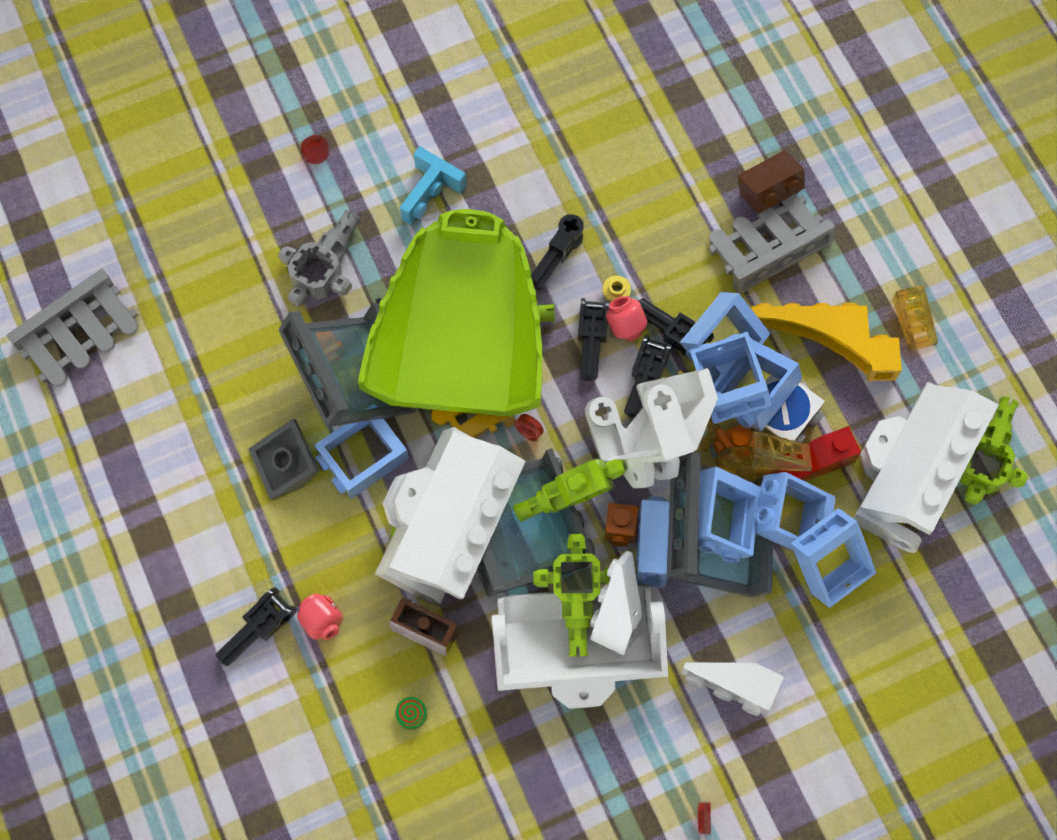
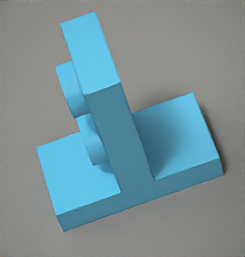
M421 146L417 148L413 156L415 168L425 174L399 207L402 220L409 225H412L416 218L420 219L424 215L427 203L432 197L435 198L439 195L443 184L459 194L467 187L465 172Z

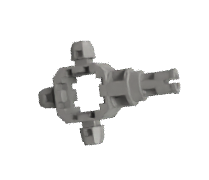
M345 210L335 228H330L328 233H323L317 244L315 242L302 244L298 252L290 247H283L278 257L288 267L289 276L293 284L288 295L290 303L299 307L309 298L308 295L316 300L327 298L332 290L340 295H347L352 284L349 279L342 275L339 260L347 250L346 245L349 242V235L361 221L356 213L353 212L350 216L351 211ZM320 259L323 264L331 265L332 267L324 275L325 279L323 281L320 279L318 283L315 281L311 283L307 278L299 276V272L302 273L305 269L307 261L311 263L312 260L317 261Z

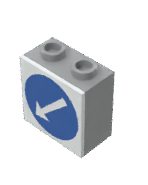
M772 375L765 381L769 394L780 381V379ZM799 383L762 432L752 427L750 429L783 454H786L791 448L796 449L800 447L807 437L803 433L808 426L814 428L824 414L820 410L825 401Z

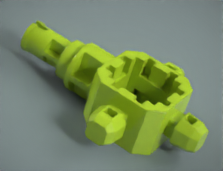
M1000 397L994 418L991 419L974 451L982 450L983 454L987 456H997L996 461L1000 462L997 477L989 480L986 475L981 473L978 475L974 474L975 469L970 468L972 455L959 480L960 483L967 485L964 495L965 501L973 505H977L983 499L985 493L991 494L998 491L1006 482H1008L1009 486L1022 488L1027 481L1028 474L1018 467L1012 468L1016 456L1009 446L1013 436L1011 422L1019 403L1013 399L1011 404H1008L1011 397Z
M594 459L558 475L555 477V480L543 485L542 489L537 491L535 496L521 503L514 504V512L518 520L524 522L526 519L542 512L547 514L553 511L556 513L567 507L584 503L615 488L612 479L615 480L624 475L626 467L621 459L608 461L606 465L603 459Z
M570 534L567 542V549H570V554H560L553 562V572H548V569L534 571L533 584L538 587H548V584H554V594L562 601V619H565V628H568V656H577V647L580 648V656H588L587 628H590V619L593 617V600L601 593V584L608 585L611 577L607 576L609 568H605V571H600V561L593 554H583V549H586L583 534ZM592 562V593H562L561 563Z

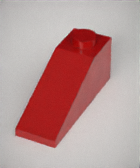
M846 426L820 436L763 465L762 469L765 475L787 472L806 482L855 463L861 454V450L850 427Z

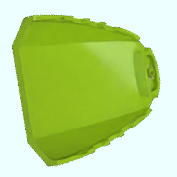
M458 209L440 214L437 221L425 229L422 227L417 232L404 252L401 264L395 275L390 279L389 288L384 299L380 301L379 311L375 323L371 326L358 379L359 390L391 406L511 417L540 407L542 339L536 291L533 286L531 270L522 242L518 235L515 236L506 227L503 219L481 210Z

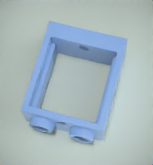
M720 292L680 341V344L687 351V357L693 361L690 350L701 346L725 315L741 334L748 332L749 337L760 344H763L771 333L739 293ZM730 362L709 368L713 383Z
M748 332L734 334L726 339L711 344H703L696 349L690 350L696 371L747 356L756 381L754 384L717 395L718 400L711 414L713 424L772 406L769 391Z
M750 338L761 370L780 379V381L769 394L772 406L735 418L743 427L748 429L752 427L762 432L800 383L802 375L799 363ZM747 356L731 361L713 383L717 395L734 390L751 369Z
M372 405V406H370L369 408H367L366 410H371V409H376V408L374 407V405ZM383 418L345 424L314 445L318 453L314 457L324 472L328 469L334 475L331 481L340 494L346 492L351 499L409 459L407 449ZM369 424L390 453L349 481L329 451Z
M716 466L700 471L698 550L706 553H715L721 556L723 561L732 563L739 562L742 558L753 556L757 527L756 513L759 510L761 494L760 486ZM716 494L734 502L729 541L711 533Z
M787 472L764 475L761 485L759 510L756 513V534L793 551L791 542L815 526L819 520L821 521L830 515L834 510L836 497ZM785 494L804 502L798 536L779 527Z
M651 496L647 500L642 499L638 519L635 572L637 585L650 584V587L665 588L667 583L670 501H666L664 497Z
M839 508L791 542L811 594L828 608L876 574L858 521ZM844 543L850 559L822 579L816 563Z

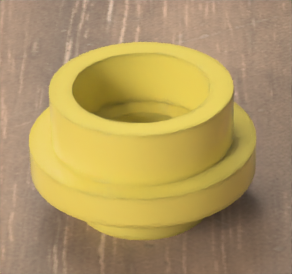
M611 276L603 284V295L610 302L616 298L630 296L631 285L622 276ZM618 285L622 290L617 292L612 287Z

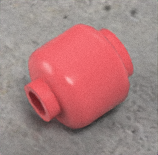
M622 296L609 304L606 320L612 334L618 339H626L627 341L639 338L647 326V318L641 303L629 296Z
M312 594L299 605L297 618L310 638L314 640L322 638L329 640L339 633V626L343 621V615L331 597L328 595Z

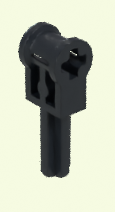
M568 214L560 219L559 229L549 242V250L531 274L534 289L541 290L559 263H564L571 251L581 245L584 223L579 216Z
M581 298L578 340L583 341L580 376L581 379L587 381L598 378L600 342L606 343L608 322L606 320V312L609 310L610 300L593 302L586 301V298Z
M643 298L638 300L641 303L647 321L664 331L663 341L672 343V347L687 357V351L680 344V341L696 322L681 312L674 318ZM713 333L707 337L703 344L709 343L714 339Z
M648 335L644 336L631 375L635 376L636 379L624 409V414L635 418L643 408L636 386L647 381L661 379L673 346L672 343L663 344L651 340Z
M277 587L267 591L242 616L247 624L216 653L217 659L224 666H230L259 637L267 641L296 614L297 608L294 605L289 606L279 595L280 591ZM274 604L280 609L279 612H278L277 609L273 606Z

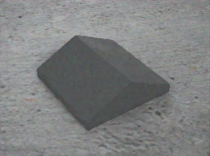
M292 419L249 448L270 500H275L304 487L319 471L296 419Z

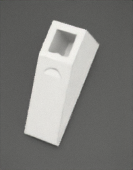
M627 550L619 560L614 558L607 572V576L611 577L610 582L603 587L598 599L602 603L601 608L595 611L590 622V626L594 628L590 640L623 656L634 642L643 617L633 555Z
M686 662L681 671V674L686 676L685 680L688 683L699 688L705 685L714 690L713 694L716 697L727 702L733 699L743 704L742 709L755 716H759L760 713L766 715L769 712L784 680V676L757 663Z

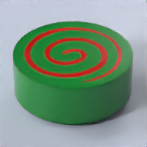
M408 697L397 705L395 711L396 719L403 728L415 730L425 723L427 709L420 699Z

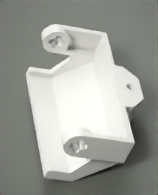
M709 368L638 384L636 388L643 408L627 428L622 426L616 405L610 398L597 397L590 400L586 405L585 415L598 458L603 459L605 465L608 461L621 459L626 467L624 476L633 488H646L654 485V476L657 480L678 477L679 457L697 450L718 400ZM598 404L601 408L606 407L607 413L603 415L604 420L601 416H596L595 411L599 409Z
M927 382L907 419L897 416L879 421L859 455L865 476L873 480L853 519L858 521L859 527L906 552L915 553L922 539L915 532L898 523H908L929 535L933 532L999 404L972 390L938 386Z
M455 427L443 430L426 467L396 476L383 501L388 523L396 527V530L375 575L434 605L441 604L445 592L458 599H463L526 461L501 446L473 438Z
M650 584L638 585L643 617L635 640L624 656L590 640L594 629L591 626L587 628L588 656H580L579 647L576 648L577 656H568V628H565V619H562V601L554 592L497 596L499 615H492L498 691L551 686L552 695L567 708L601 706L615 691V681L668 677L663 602H652ZM592 589L562 591V593H592ZM599 595L593 600V615L597 609L600 610L602 605L598 601Z

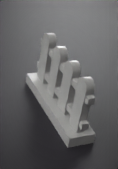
M792 195L780 202V208L774 210L772 207L759 214L757 213L758 220L752 223L746 217L736 218L733 222L734 233L729 236L722 230L712 231L708 250L712 255L717 253L727 265L724 267V271L728 276L733 273L732 287L737 293L741 294L832 244L835 233L834 224L829 219L823 222V218L820 215L814 217L805 206L807 199L803 195L800 197ZM788 214L798 227L791 230L781 217ZM763 227L774 239L769 243L758 232ZM741 240L751 253L743 256L734 243Z
M103 268L6 335L18 351L23 348L25 349L20 352L25 360L31 357L42 373L38 377L43 383L49 380L54 386L64 385L67 380V375L63 371L65 367L73 363L78 369H86L91 363V358L87 352L93 347L97 346L102 352H110L115 346V342L111 337L113 333L120 329L125 335L130 336L138 331V324L134 319L139 316L134 308L130 311L126 309L117 297L121 293L117 286H114L112 289L110 288L114 284ZM96 298V300H94L92 303H90L89 305H87L88 302H90L92 299ZM100 307H103L114 321L106 328H104L93 313ZM71 314L73 315L72 317H70L69 319H67L65 322H63V320H64L65 318H67V317L70 316ZM78 323L90 337L82 345L69 330ZM47 331L49 332V333H47L45 336H43L42 338H40V339L38 338V337H40L41 335H43L45 332H47ZM54 340L66 354L58 362H56L45 347Z

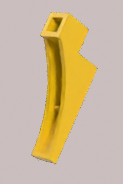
M760 303L751 306L752 311L767 329L798 335L826 346L860 369L866 375L867 381H896L902 371L899 338H890L889 335L884 334L870 338L867 305L858 306L857 303H845L841 306H829L828 303H816L813 306H801L798 303H788L784 306H772L769 303Z

